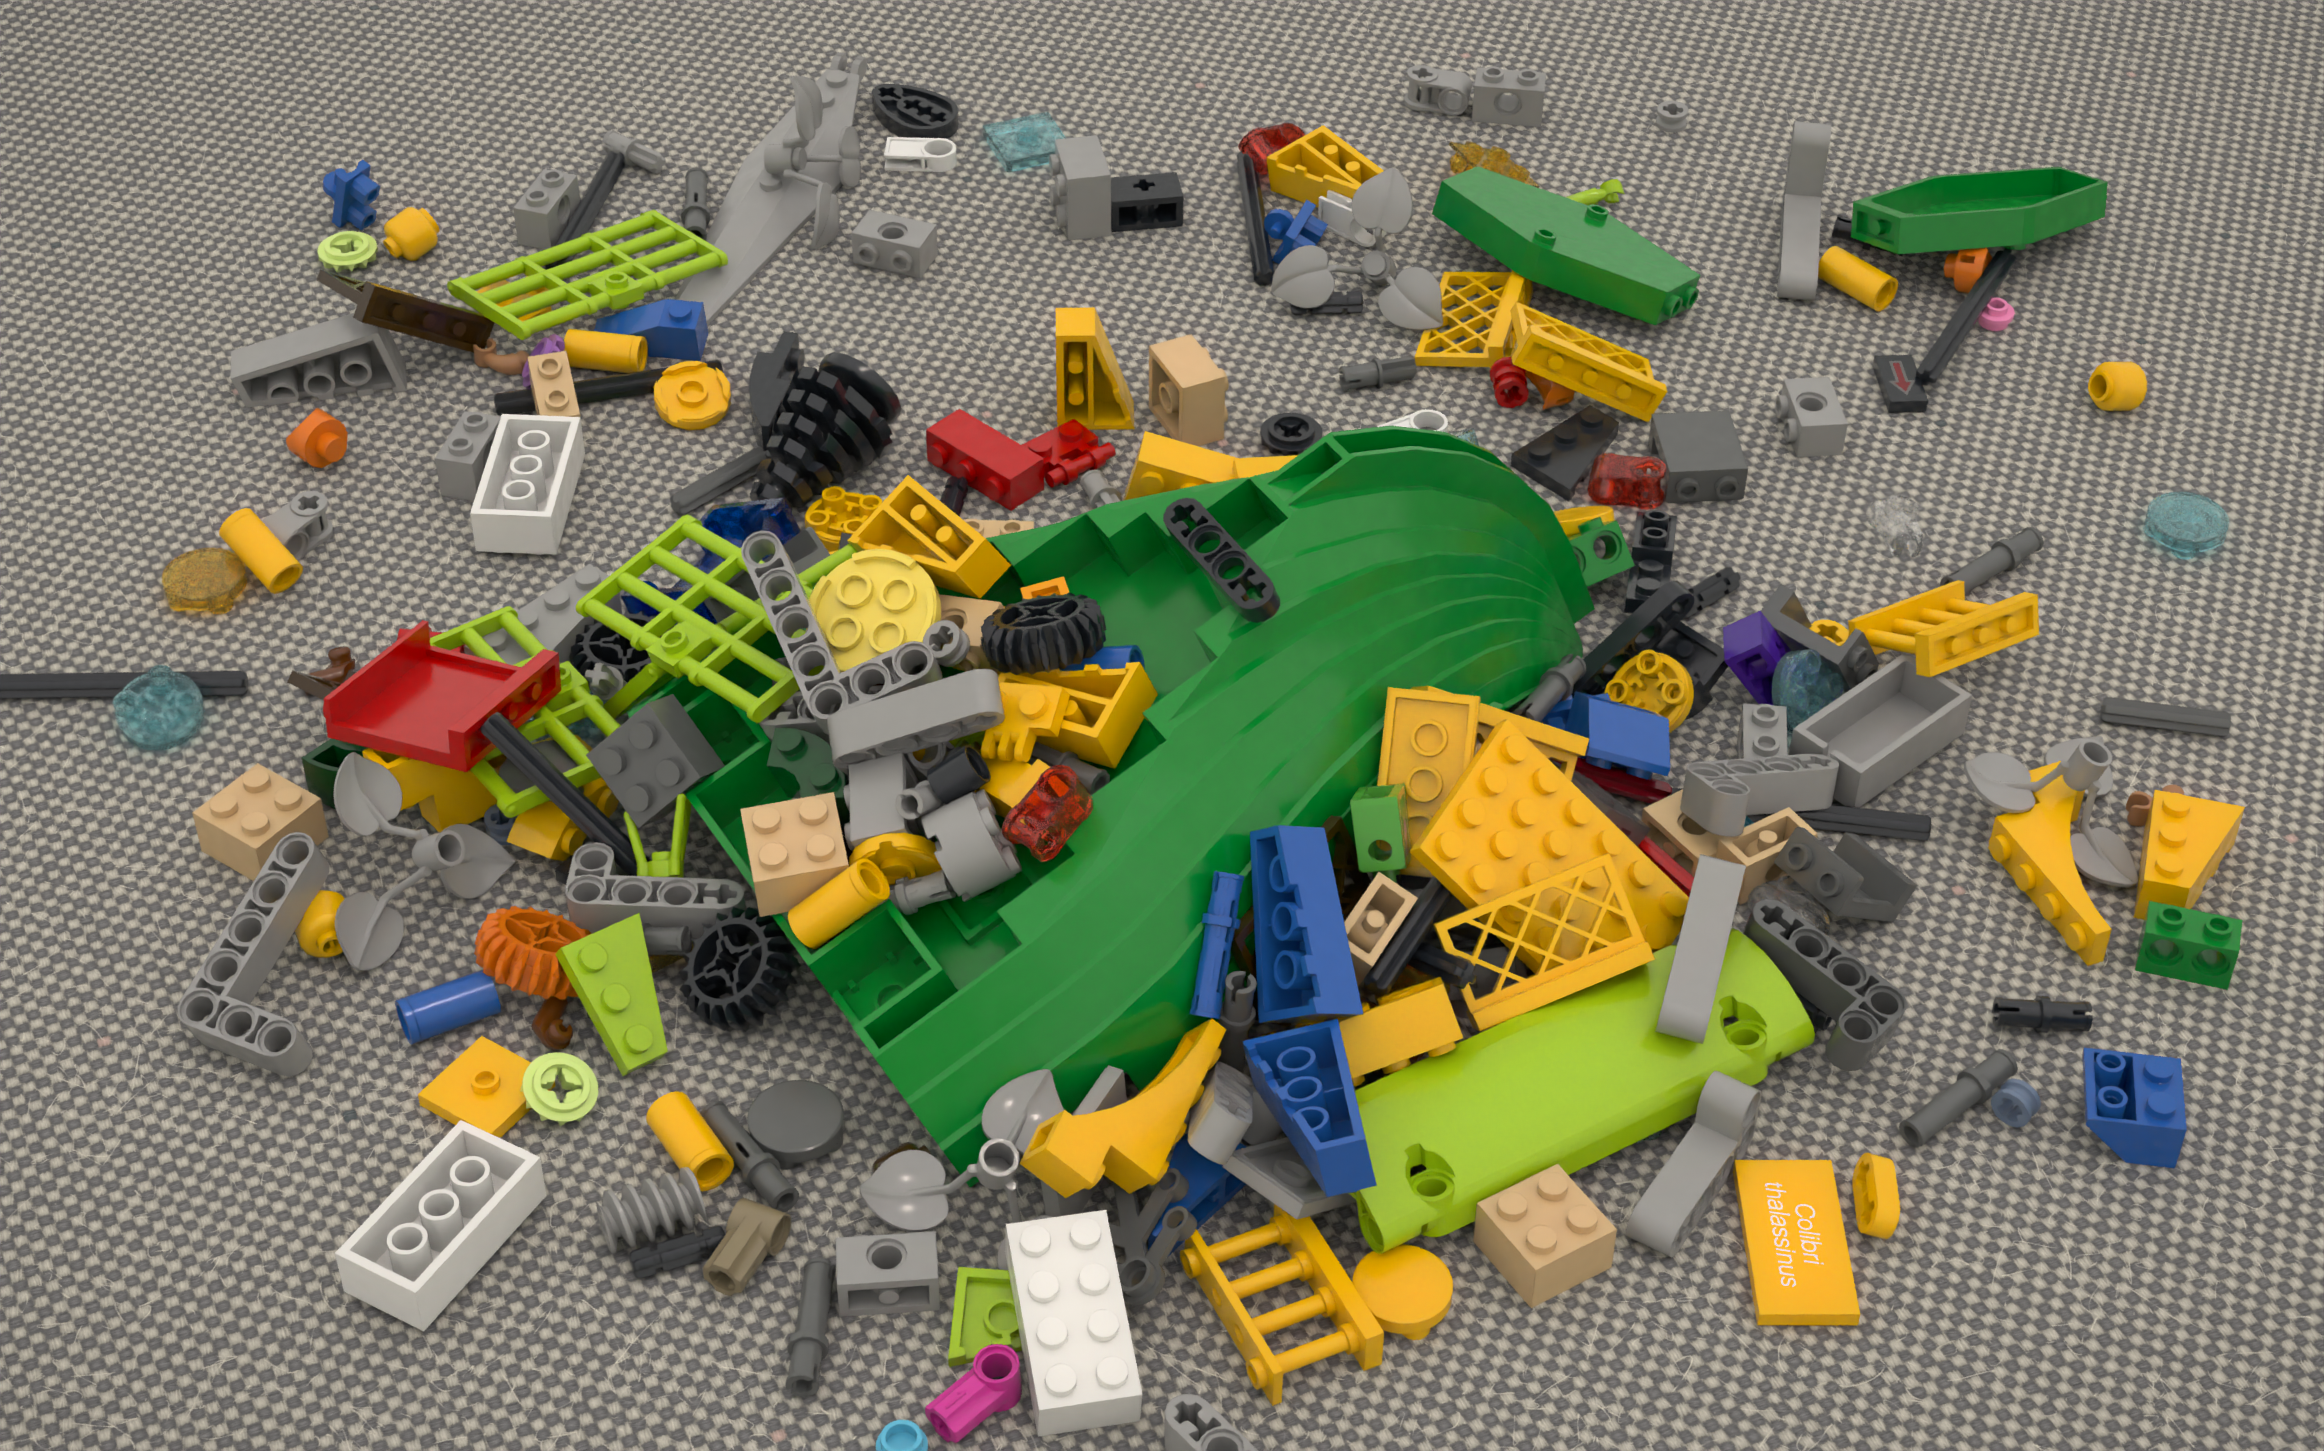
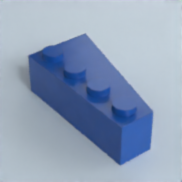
M1277 825L1251 831L1250 846L1259 1023H1312L1363 1015L1325 828Z
M1338 1019L1242 1041L1255 1089L1325 1195L1331 1197L1377 1186Z

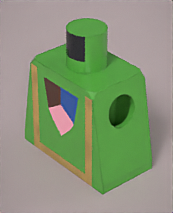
M1405 783L1360 787L1350 800L1359 871L1363 873L1372 872L1373 879L1380 872L1402 887L1400 869L1407 868L1411 860ZM1376 840L1388 842L1391 850L1384 851L1380 849L1376 844Z

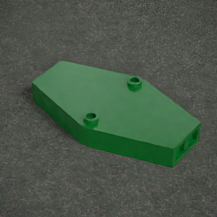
M1479 166L1441 182L1432 215L1511 270L1531 281L1653 325H1658L1684 310L1690 309L1698 298L1699 289L1696 287L1700 274L1609 215V211L1602 206L1594 204L1585 205Z
M2062 167L1931 176L1853 201L1851 238L1896 254L2001 246L2011 250H2021L2026 248V244L2034 243L2104 218L2108 182Z

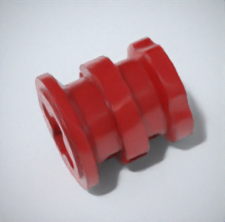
M1504 357L1495 361L1489 371L1490 379L1493 383L1494 396L1497 399V403L1504 408L1521 406L1527 401L1529 396L1526 370L1514 365L1511 357Z

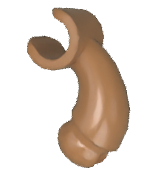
M492 338L487 339V349H481L477 344L473 345L474 361L477 366L483 368L490 367L506 375L522 374L528 359L527 357H529V354L522 350L516 354L497 355L496 342Z
M2175 784L2162 788V791L2184 795L2183 789ZM2134 791L2128 798L2126 810L2129 811L2127 820L2130 825L2144 826L2146 824L2152 797L2145 792Z

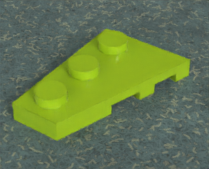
M640 913L563 946L557 951L555 955L622 1076L661 1059L668 1052Z
M958 1267L948 1355L949 1367L974 1362L976 1354L988 1345L1002 1344L1012 1348L1015 1352L1023 1351L1009 1271Z

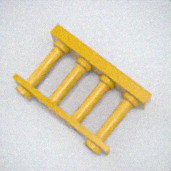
M1957 580L1848 620V637L1857 628L1864 632L1875 655L1888 650L1915 654L1916 675L1932 677L2039 635L2038 594L2023 592L1991 605L1965 600L1964 581Z
M1274 1204V1216L1270 1218L1267 1225L1209 1246L1206 1245L1197 1229L1191 1237L1185 1240L1184 1249L1180 1251V1260L1186 1275L1190 1279L1196 1278L1246 1361V1370L1252 1385L1257 1390L1263 1389L1272 1406L1282 1403L1283 1374L1343 1351L1348 1355L1353 1354L1363 1371L1382 1364L1384 1331L1310 1216L1297 1220ZM1273 1243H1277L1279 1246L1285 1245L1291 1255L1290 1260L1230 1282L1218 1265V1263ZM1297 1278L1302 1282L1307 1280L1314 1291L1313 1296L1254 1318L1249 1316L1240 1299ZM1320 1314L1325 1318L1330 1317L1337 1328L1335 1333L1277 1355H1273L1262 1337Z

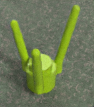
M683 793L677 795L671 851L651 853L652 861L649 862L646 860L637 826L626 811L624 812L627 832L637 863V876L684 878V859L692 804Z

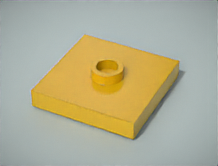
M481 1036L418 1094L420 1106L454 1125H457L462 1120L501 1138L532 1109H526V1098L524 1093L520 1091L524 1073L531 1062ZM555 1081L551 1089H547L548 1091H551L556 1086Z

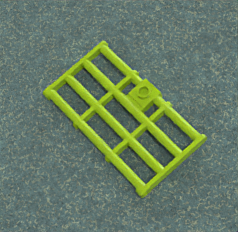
M652 209L641 213L636 218L593 233L583 234L579 238L528 256L515 258L514 261L466 278L460 277L448 281L447 288L452 296L460 299L520 340L530 338L532 334L587 314L597 313L598 310L606 307L612 310L624 309L631 303L644 299V293L662 289L665 285L714 267L726 266L728 264V257L722 250ZM652 227L657 230L615 246L608 244L609 242ZM673 240L678 243L637 259L629 257ZM587 250L594 252L547 270L542 268V266ZM695 253L701 256L657 273L651 270ZM609 263L615 265V267L568 284L562 281ZM522 273L528 276L483 293L475 291ZM542 287L548 289V291L504 307L496 305ZM585 293H590L591 297L586 296ZM565 300L570 303L567 306L523 322L518 319Z
M686 514L682 516L670 528L582 597L576 604V612L583 617L591 616L630 640L631 646L639 651L646 650L651 662L678 679L685 674L688 676L689 682L695 686L703 685L747 712V717L755 723L763 721L800 690L791 669L750 646L768 630L776 634L765 608L725 585L726 582L741 570L748 572L742 558V547L739 548L702 527L701 521L691 515ZM688 538L725 559V561L707 574L670 553V551ZM657 564L693 587L675 601L641 581L638 577L651 566ZM801 580V584L809 599L813 586L805 580ZM624 590L661 613L644 627H641L605 604L620 591ZM791 591L782 592L784 594L776 601L785 599ZM711 596L752 621L735 635H732L692 610ZM798 629L791 638L801 637L806 631ZM715 646L719 647L717 650H715L711 655H709L700 663V661L703 658H705L709 653L712 652V648H714ZM737 658L777 683L758 698L721 676L718 672L733 659ZM825 666L814 667L810 670L808 676L819 674Z
M849 543L798 574L800 581L805 580L815 587L823 575L827 576L833 569L852 558V554L858 551ZM784 593L779 594L775 600L780 598ZM760 598L755 600L756 603L763 606ZM735 612L715 625L735 635L752 620ZM715 646L714 648L711 649V651H714V650L717 649L718 647ZM651 662L603 705V708L614 719H617L675 676Z
M506 606L430 638L431 646L452 650L465 644L477 657L506 663L482 638L504 628L530 656V658L513 664L518 667L524 666L541 650H548L518 619V613L511 606ZM569 661L563 663L559 662L561 691L532 716L535 720L520 726L517 730L530 742L549 734L578 765L563 773L578 788L601 778V775L586 756L590 751L566 726L588 717L608 737L621 725L603 708V701L597 695L590 694L588 681ZM497 747L470 769L496 798L497 807L508 818L515 817L550 800L536 785L515 793L487 762V760L503 754Z

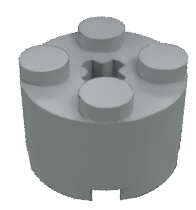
M985 789L976 793L972 791L921 817L927 838L936 836L938 840L935 842L937 851L934 853L942 870L957 895H962L964 902L1016 877V874L1022 871L1020 862L1015 854L1018 852L1015 843L1006 827L1000 829L994 816L996 810Z

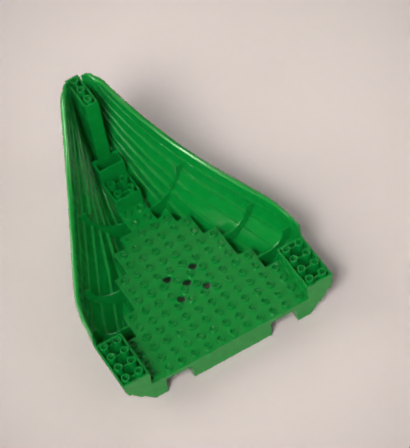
M1390 425L1330 432L1276 471L1114 502L1063 522L986 538L1011 566L980 600L1001 602L1003 606L1015 604L1022 601L1020 588L1064 576L1069 593L1075 596L1080 594L1088 596V598L1096 600L1097 605L1100 606L1106 624V641L1103 642L1104 646L1137 645L1141 649L1145 672L1158 693L1151 707L1143 712L1145 718L1115 769L1079 759L1098 769L1106 770L1110 775V782L1091 796L1083 793L1071 809L1052 824L1053 830L1051 833L1039 840L1034 839L1032 836L1030 839L1024 838L1008 824V819L995 814L994 816L1000 829L1006 827L1018 851L1015 854L1020 862L1022 871L1017 873L1016 877L966 902L963 901L962 895L958 896L956 893L955 898L919 907L918 912L905 915L903 912L900 913L892 901L888 899L870 913L852 923L848 929L825 946L817 949L807 947L795 936L788 921V912L772 915L853 1026L852 1028L960 1175L967 1170L968 1165L977 1164L982 1146L990 1140L982 1130L981 1121L983 1109L987 1101L998 1089L1011 1080L1030 1072L1049 1069L1052 1073L1055 1088L1063 1109L1069 1113L1079 1107L1108 1065L1124 1070V1073L1128 1074L1140 1092L1155 1079L1167 1064L1184 1034L1211 1019L1189 1013L1194 996L1198 963L1204 938L1205 923H1201L1202 915L1208 911L1213 872L1220 871L1245 876L1237 919H1241L1253 905L1251 831L1277 825L1321 827L1330 815L1340 816L1356 848L1350 800L1358 788L1377 786L1388 687L1411 689V687L1432 686L1453 694L1480 696V703L1508 711L1524 702L1540 684L1541 676L1549 668L1556 667L1565 655L1573 654V659L1569 663L1577 655L1581 658L1583 657L1582 642L1574 624L1595 608L1573 547L1550 505L1491 451L1447 432ZM1182 498H1193L1200 502L1271 579L1280 597V607L1272 618L1258 623L1249 622L1244 619L1175 543L1163 521L1164 512L1171 503ZM1187 518L1182 520L1191 532L1196 528L1194 521L1191 522ZM1210 540L1200 547L1199 553L1212 552L1219 546L1220 541ZM1239 565L1232 566L1224 572L1222 578L1233 579L1242 573L1244 567ZM936 586L938 593L941 595L979 599ZM1252 587L1247 591L1250 599H1254L1256 602L1261 600ZM769 630L750 645L774 660L786 657L776 634ZM712 651V652H711L710 654H708L705 658H703V659L700 661V663H701L704 659H706L709 655H711L714 651ZM737 658L733 659L718 672L721 676L758 698L772 687V679ZM939 665L942 671V679L965 672L953 667ZM684 674L679 679L674 677L626 712L630 718L647 703L674 694L725 766L685 795L755 891L740 809L792 800L793 798L787 797L767 767L772 743L760 724L750 720L747 717V712L705 686H695L689 682L687 675ZM1334 838L1328 843L1332 863L1336 845ZM1253 929L1244 940L1251 955H1254L1255 931ZM1230 952L1227 976L1232 972L1240 971L1232 952ZM1224 988V993H1223L1222 1002H1224V996H1225V989H1226V988ZM972 1177L966 1183L971 1188L979 1180L977 1177Z

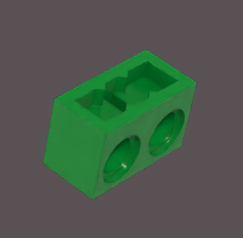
M1601 517L1591 519L1578 525L1580 533L1568 537L1587 587L1635 566L1617 520L1602 522ZM1597 538H1600L1605 544V554L1601 559L1597 557L1593 548Z
M2149 901L2139 936L2135 971L2228 990L2240 950L2243 920Z

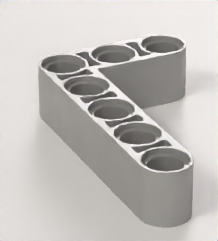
M1794 121L1781 211L1777 297L1815 300L1819 268L1821 196L1830 145L1831 124Z
M758 531L752 533L743 542L741 553L744 563L807 707L824 733L829 735L827 719L832 714L827 715L824 713L832 704H842L839 710L836 711L839 712L943 678L941 668L930 648L926 644L917 641L904 643L841 673L793 563L779 538L770 531ZM775 554L770 561L759 563L766 555ZM791 591L785 599L775 600L782 592ZM808 628L801 637L791 638L798 629ZM916 665H927L921 673L908 675L910 670ZM825 666L819 674L808 676V673L814 667ZM884 684V687L878 693L867 694V691L873 685Z
M301 832L290 833L277 843L178 1005V1016L181 1022L203 1045L288 1077L300 1074L310 1065L313 1057L310 1044L291 1021L250 1004L329 874V863L312 838L307 834ZM249 1029L247 1033L240 1036L245 1030ZM290 1043L285 1049L279 1051L284 1045Z
M1700 854L1655 1032L1703 1044L1746 865Z

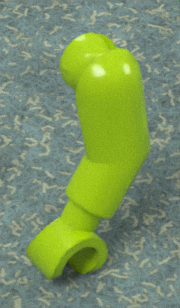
M1611 179L1602 183L1600 189L1594 187L1566 198L1585 205H1598V202L1602 200L1607 203L1619 202L1617 193L1624 195L1625 193L1621 182L1618 179Z

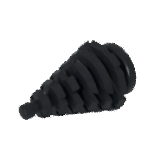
M837 352L827 354L820 362L818 371L816 368L803 366L799 372L796 368L788 391L785 392L781 403V415L779 418L776 415L774 420L773 436H771L766 446V459L761 460L756 470L759 481L754 482L750 493V498L754 505L748 508L741 519L743 525L752 532L762 531L771 516L774 515L776 519L784 518L792 513V506L806 505L812 500L811 496L822 495V491L829 487V483L840 484L846 478L853 476L854 472L871 465L872 461L877 457L880 459L888 453L893 442L890 438L892 432L888 425L896 421L900 416L902 408L898 396L876 371L858 359Z

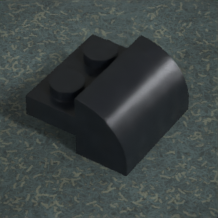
M1680 621L1650 650L1672 657L1688 671L1693 683L1694 698L1690 712L1685 719L1687 720L1701 712L1713 700L1709 691L1728 668V665L1724 661V648Z

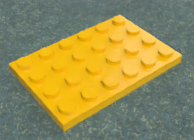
M1508 719L1496 724L1410 850V853L1468 909L1603 854L1610 853L1643 938L1649 943L1652 953L1672 945L1681 930L1689 897ZM1600 867L1587 872L1578 892L1602 902L1609 885L1603 868ZM1575 878L1560 884L1572 888ZM1554 887L1543 890L1534 910L1559 919L1569 894ZM1532 895L1516 902L1528 907ZM1613 895L1609 905L1619 909ZM1576 897L1565 923L1589 933L1599 907ZM1511 905L1499 908L1491 928L1515 938L1525 911ZM1606 910L1596 936L1612 943L1630 936L1623 917ZM1489 913L1477 918L1485 924ZM1532 915L1521 941L1546 950L1556 925ZM1563 928L1552 954L1568 961L1579 957L1586 937ZM1498 937L1509 949L1511 948L1512 942ZM1593 941L1589 952L1604 945ZM1519 946L1516 952V956L1536 974L1543 955ZM1550 959L1546 970L1561 963Z

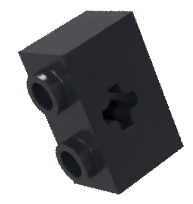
M1177 172L1111 177V231L1123 232L1182 227L1184 196Z

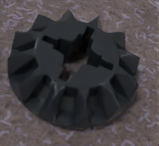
M1277 414L1268 418L1260 428L1261 444L1269 447L1271 454L1281 452L1284 456H1289L1290 454L1299 455L1322 438V428L1315 419L1304 414Z

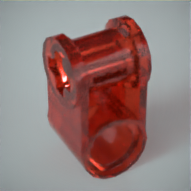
M1282 123L1265 128L1258 127L1242 138L1238 149L1243 154L1250 156L1257 165L1256 171L1260 175H1267L1269 173L1266 157L1306 134L1301 128L1292 123Z
M1613 453L1601 454L1594 459L1587 488L1588 495L1593 501L1602 505L1630 506L1640 509L1658 508L1664 501L1661 479L1666 474V465L1662 460L1651 456L1635 457ZM1647 468L1651 469V474H1647ZM1644 492H1648L1647 498H1644Z
M1052 766L1040 775L1037 782L1023 799L1009 811L1002 825V834L1012 844L1021 843L1028 847L1032 856L1041 862H1047L1060 852L1068 838L1089 817L1093 809L1092 796L1069 766Z

